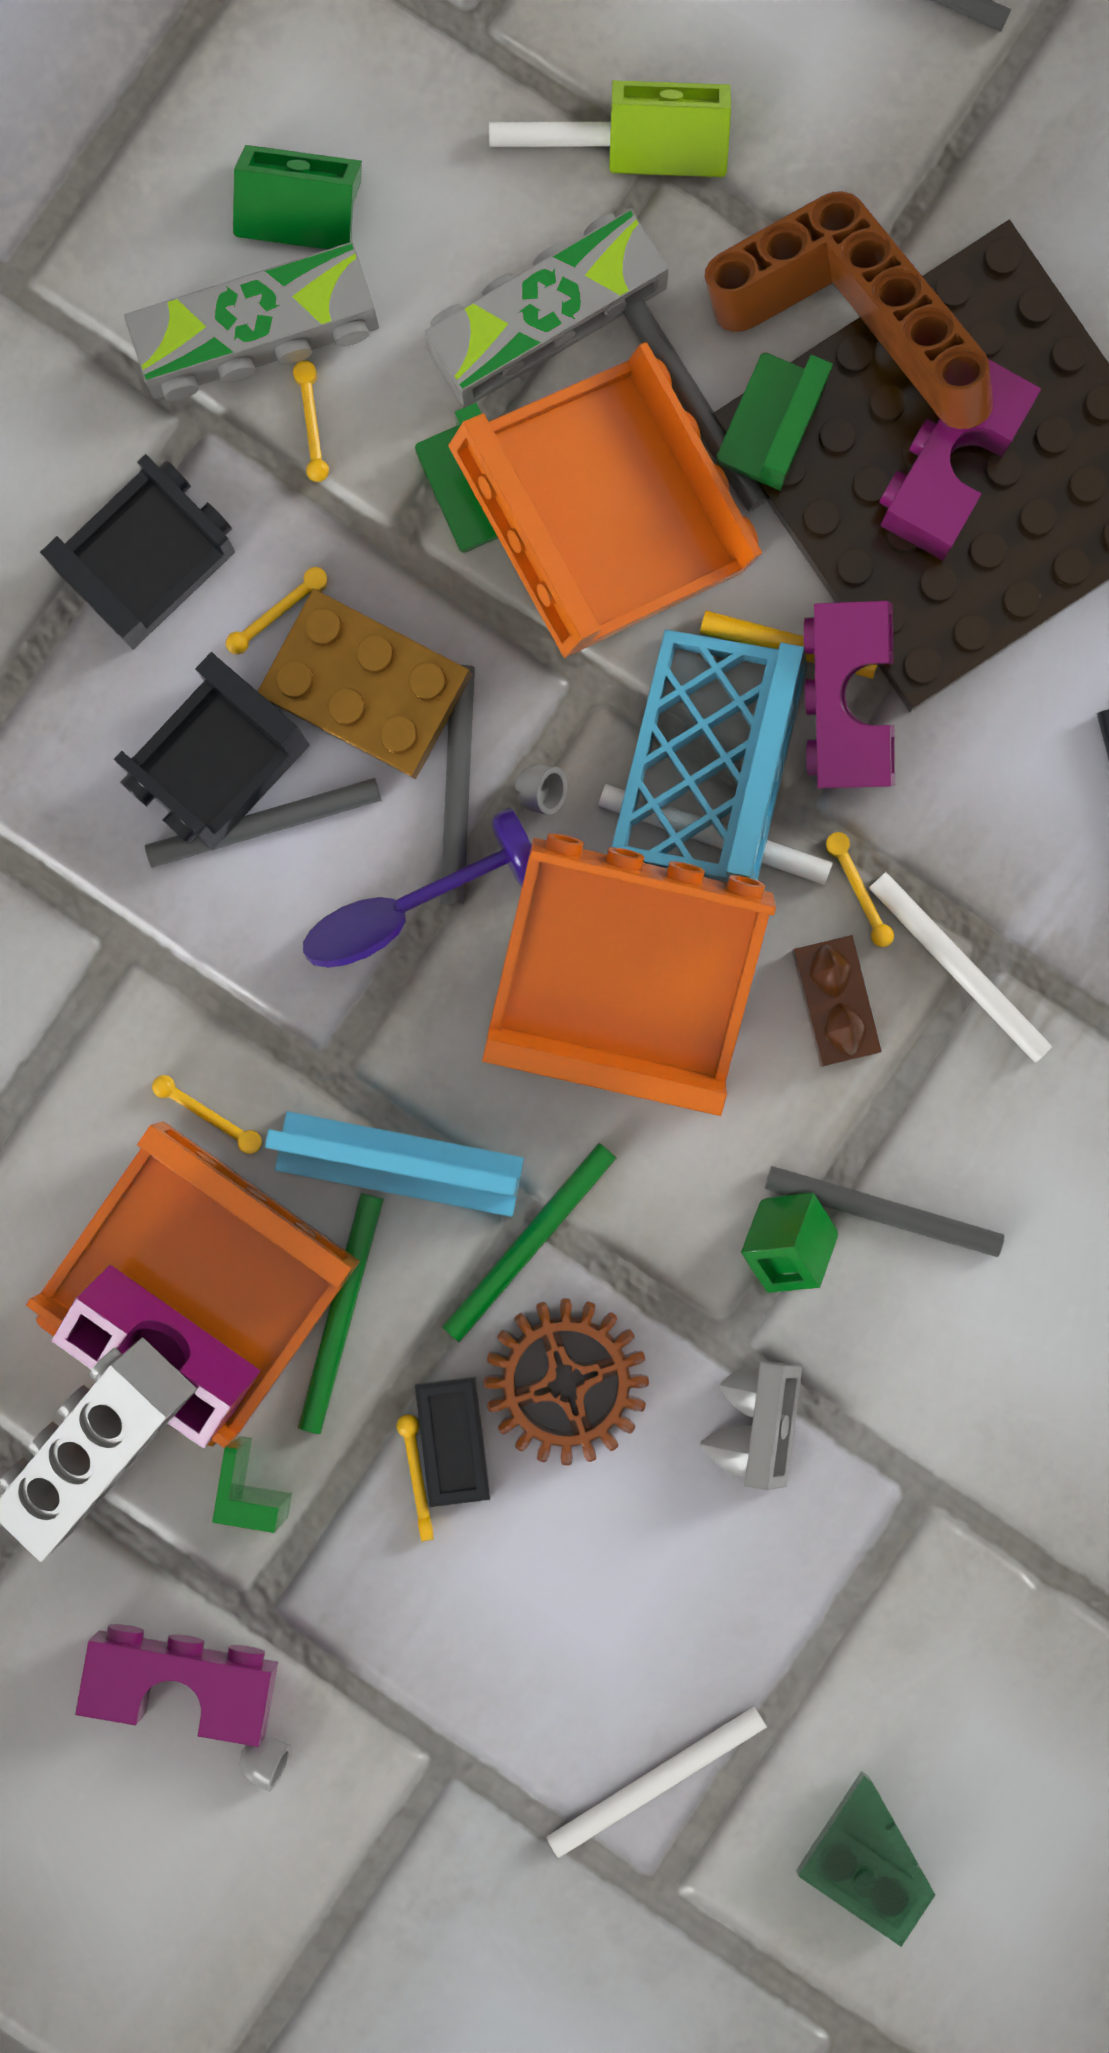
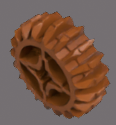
M569 1298L561 1299V1317L551 1318L546 1302H540L536 1305L540 1323L532 1326L528 1317L520 1312L515 1316L514 1320L523 1334L518 1339L506 1330H501L498 1334V1340L511 1350L508 1356L492 1351L487 1356L488 1363L504 1368L503 1375L485 1376L483 1380L484 1387L489 1389L502 1388L504 1395L488 1401L487 1408L489 1412H498L508 1408L511 1415L500 1422L498 1430L501 1434H506L519 1425L524 1430L515 1443V1448L519 1451H524L532 1438L541 1441L537 1453L538 1461L546 1462L550 1455L551 1445L562 1447L560 1457L562 1465H571L573 1459L572 1446L582 1445L585 1459L588 1462L596 1460L593 1440L600 1437L605 1447L610 1451H614L618 1447V1442L609 1430L614 1425H617L626 1433L631 1434L634 1431L635 1424L631 1419L622 1414L625 1407L641 1412L645 1409L646 1403L644 1400L629 1395L630 1388H644L649 1385L647 1375H630L629 1367L644 1362L645 1355L643 1351H634L624 1355L621 1348L629 1344L635 1335L630 1329L622 1331L615 1338L608 1333L617 1321V1316L614 1313L609 1312L605 1315L598 1326L591 1322L595 1313V1304L587 1301L585 1303L581 1318L571 1317L572 1304ZM559 1331H574L590 1336L598 1341L611 1357L599 1361H576L568 1354ZM542 1337L549 1362L548 1370L542 1377L531 1381L530 1384L516 1388L515 1373L519 1359L533 1342ZM555 1351L559 1352L563 1365L572 1366L571 1373L575 1369H578L582 1375L597 1371L596 1373L584 1376V1380L576 1384L575 1402L578 1408L577 1411L573 1410L569 1397L561 1396V1390L557 1394L551 1388L539 1392L536 1391L548 1387V1383L553 1382L557 1377L556 1368L558 1367ZM617 1375V1390L612 1404L600 1419L590 1425L584 1406L585 1393L591 1386L602 1382L603 1379ZM543 1401L559 1404L570 1421L572 1431L555 1430L543 1426L534 1420L523 1406Z

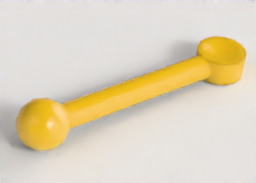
M300 361L293 368V376L295 382L301 386L310 454V462L306 467V474L310 480L322 482L329 475V466L322 460L313 384L317 380V372L311 362Z
M319 567L308 569L304 574V582L242 632L235 631L230 633L225 642L227 650L236 655L245 653L251 639L309 594L313 588L320 592L324 591L328 584L325 571Z
M842 832L832 833L826 840V851L829 855L838 858L872 927V942L878 947H887L894 940V931L887 924H883L848 853L850 847L849 838Z
M160 1075L154 1079L152 1090L157 1097L162 1099L170 1097L238 1141V1147L243 1153L253 1154L260 1150L262 1138L258 1132L254 1130L243 1131L176 1088L175 1081L170 1076Z
M404 1414L397 1420L396 1429L404 1437L420 1538L422 1542L434 1540V1533L416 1434L420 1429L419 1420L412 1414Z

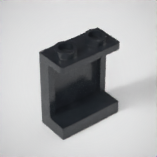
M147 454L137 461L141 469L140 472L66 543L56 536L40 551L51 567L132 650L235 553L231 542L226 536L232 530V527L223 516L208 502L199 509L185 494L191 488V485L181 473L167 460L158 467Z
M210 652L195 668L204 682L134 757L130 758L121 750L113 760L126 772L127 775L120 783L146 807L155 799L169 811L162 821L189 845L198 837L213 851L305 752L310 744L296 724L213 652Z

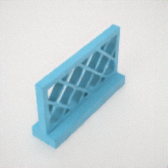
M665 629L612 847L624 848L640 853L645 857L643 863L668 868V864L671 861L692 864L705 870L704 877L728 882L731 875L758 880L807 672L806 655L803 646L780 643L778 650ZM675 650L700 653L710 668L681 686L671 671ZM713 656L724 657L725 659L717 663ZM743 661L766 665L762 683L742 696L738 695L724 674ZM717 678L732 702L703 719L688 696ZM667 682H669L674 691L664 697ZM758 700L753 717L747 706ZM682 701L696 722V725L667 742L657 727L659 715ZM740 711L751 728L749 739L726 753L711 729ZM704 734L719 758L690 776L675 752ZM655 737L661 747L650 753ZM744 756L741 772L739 773L733 763ZM668 757L683 781L654 799L643 783L645 772ZM724 768H727L737 783L735 797L712 810L697 786ZM691 791L706 815L676 833L661 808L686 792ZM641 793L647 804L637 809ZM654 813L670 838L651 850L629 847L628 842L632 827ZM730 814L726 831L720 819ZM713 824L724 841L719 864L693 859L683 843ZM677 847L682 857L666 853Z
M286 1111L283 1131L268 1129L265 1148L279 1150L275 1171L513 1217L524 1163V1157L289 1111Z

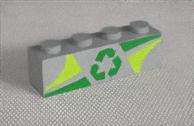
M632 209L617 217L613 213H609L598 218L585 229V236L567 247L560 243L547 248L534 259L533 267L516 277H513L512 274H505L496 278L483 289L482 297L463 308L460 304L449 306L432 319L431 327L425 330L428 350L463 408L484 398L624 315L623 311L633 302L639 299H643L646 302L666 290L668 267Z
M353 242L124 314L147 387L154 400L164 397L169 401L190 397L199 390L200 385L221 379L226 383L244 380L256 372V367L275 361L282 365L303 361L312 355L313 349L335 343L336 346L345 347L357 344L369 336V331L379 329L375 308Z

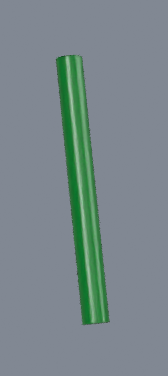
M600 1143L594 1147L443 1324L442 1328L459 1343L463 1340L617 1157Z
M360 1193L345 1251L358 1259L360 1263L330 1305L297 1427L300 1430L314 1434H321L383 1205V1198Z

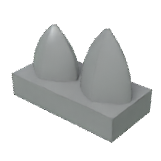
M781 1362L751 1365L730 1374L719 1385L729 1402L743 1414L752 1417L753 1422L752 1425H738L717 1431L701 1441L700 1445L709 1458L719 1467L732 1475L745 1479L744 1486L764 1490L787 1487L803 1366Z

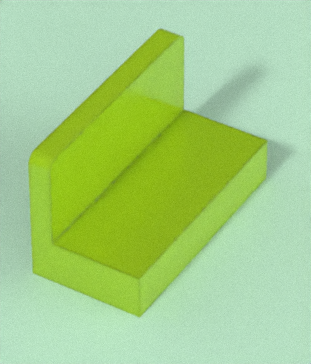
M612 80L609 170L612 173L724 177L727 174L731 121L730 84Z

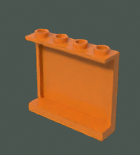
M647 342L640 344L628 361L496 419L488 421L485 414L482 413L464 421L448 445L564 658L742 574L762 554L753 524L740 513L729 492V483L724 471L711 460L700 440L701 435L696 420L689 412L683 409L672 389L671 376L667 367L661 360L655 358Z
M549 833L546 840L533 837L486 1037L482 1062L721 1116L727 1096L726 1079L769 915L774 916L776 910L773 893L764 891V883L744 876L731 875L728 882L704 877V869L684 862L671 861L668 864V868L643 863L645 857L642 854L624 848L610 847L607 854L583 849V841L568 835Z
M162 1121L148 1127L137 1143V1146L141 1148L42 1292L31 1297L25 1306L38 1314L36 1318L37 1324L54 1336L76 1297L109 1265H112L261 1370L235 1412L207 1444V1446L213 1447L217 1443L225 1449L228 1444L238 1437L360 1261L169 1124Z

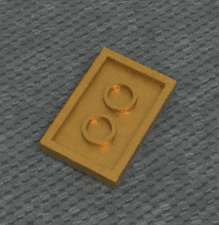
M313 588L257 692L279 708L416 780L473 674L469 669Z

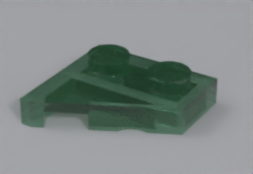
M861 1771L801 1861L796 1872L798 1877L902 1947L935 1897V1893L872 1780Z

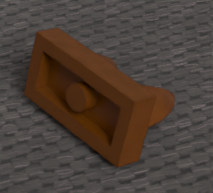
M853 935L793 949L792 953L820 1066L824 1067L881 1053Z

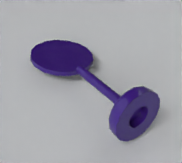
M509 807L497 813L493 818L492 827L501 848L500 851L397 900L376 897L359 900L339 908L319 921L307 934L303 941V953L306 959L314 966L327 968L344 966L365 959L386 947L399 935L406 923L405 912L506 864L509 865L514 877L522 887L532 844L513 809Z

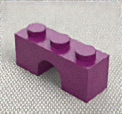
M989 360L993 410L989 418L982 424L970 429H957L948 426L941 419H939L938 423H935L926 418L909 449L910 452L918 456L908 475L898 470L896 471L879 503L889 508L880 525L881 527L944 561L982 494L965 485L956 477L951 467L950 454L960 447L973 445L985 448L1002 458L1041 391L1040 387Z
M889 601L814 604V617L804 618L803 630L805 654H815V678L806 679L805 681L806 714L816 715V739H808L806 743L807 775L817 776V788L896 785L895 725H869L863 723L851 713L846 701L848 683L857 671L870 665L894 664L893 603Z
M109 1265L76 1297L51 1341L92 1370L112 1348L115 1347L124 1354L143 1337L197 1388L196 1392L168 1424L204 1449L235 1412L261 1370L118 1269Z
M110 1624L107 1627V1632L99 1630L88 1640L75 1715L136 1726L146 1714L151 1688L161 1682L176 1681L188 1686L199 1700L201 1718L197 1737L259 1747L262 1739L266 1735L278 1661L264 1659V1650L244 1645H230L228 1653L204 1649V1640L187 1635H169L167 1642L143 1638V1629L123 1624Z

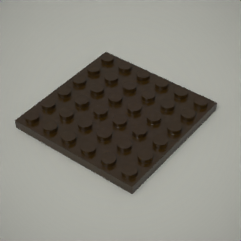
M1010 219L923 275V278L976 341L989 360L1041 388L1002 458L985 448L973 445L960 447L950 454L951 467L956 477L965 485L982 494L944 561L880 526L889 509L879 503L882 495L897 470L905 475L909 474L918 458L909 449L926 418L935 423H938L940 418L860 317L790 362L805 369L810 355H814L833 363V367L781 491L757 481L768 497V504L835 603L889 601L893 603L894 664H881L878 666L909 712H912L1109 582V363ZM743 394L713 413L725 433H727Z

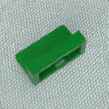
M245 145L234 168L233 234L239 238L326 250L352 242L353 203L361 184L362 161Z
M762 353L717 453L716 462L723 467L781 491L827 385L833 363L810 355L804 369L769 353Z
M477 402L454 412L455 427L420 441L415 445L417 457L457 547L462 553L498 539L448 447L461 424L481 414Z
M239 1436L224 1449L212 1523L275 1533L288 1518L292 1493L244 1486L252 1438Z

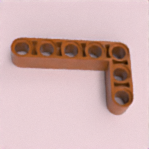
M838 191L817 198L719 253L710 260L705 268L704 277L716 322L723 329L732 332H741L754 328L834 283L944 423L957 429H970L982 424L989 418L993 410V394L989 360L986 354L861 200L852 193Z

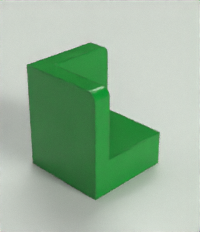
M814 1192L765 1198L758 1205L741 1254L767 1293L820 1288L838 1238V1231Z

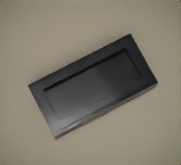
M476 1376L415 1384L429 1507L490 1500L491 1495Z

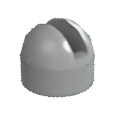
M542 764L525 768L515 781V788L519 791L518 801L532 812L546 815L555 814L562 807L567 795V779L564 772L558 767Z
M266 1736L262 1739L259 1747L246 1745L240 1753L239 1761L243 1776L253 1785L268 1792L272 1791L287 1764L291 1745L276 1738Z

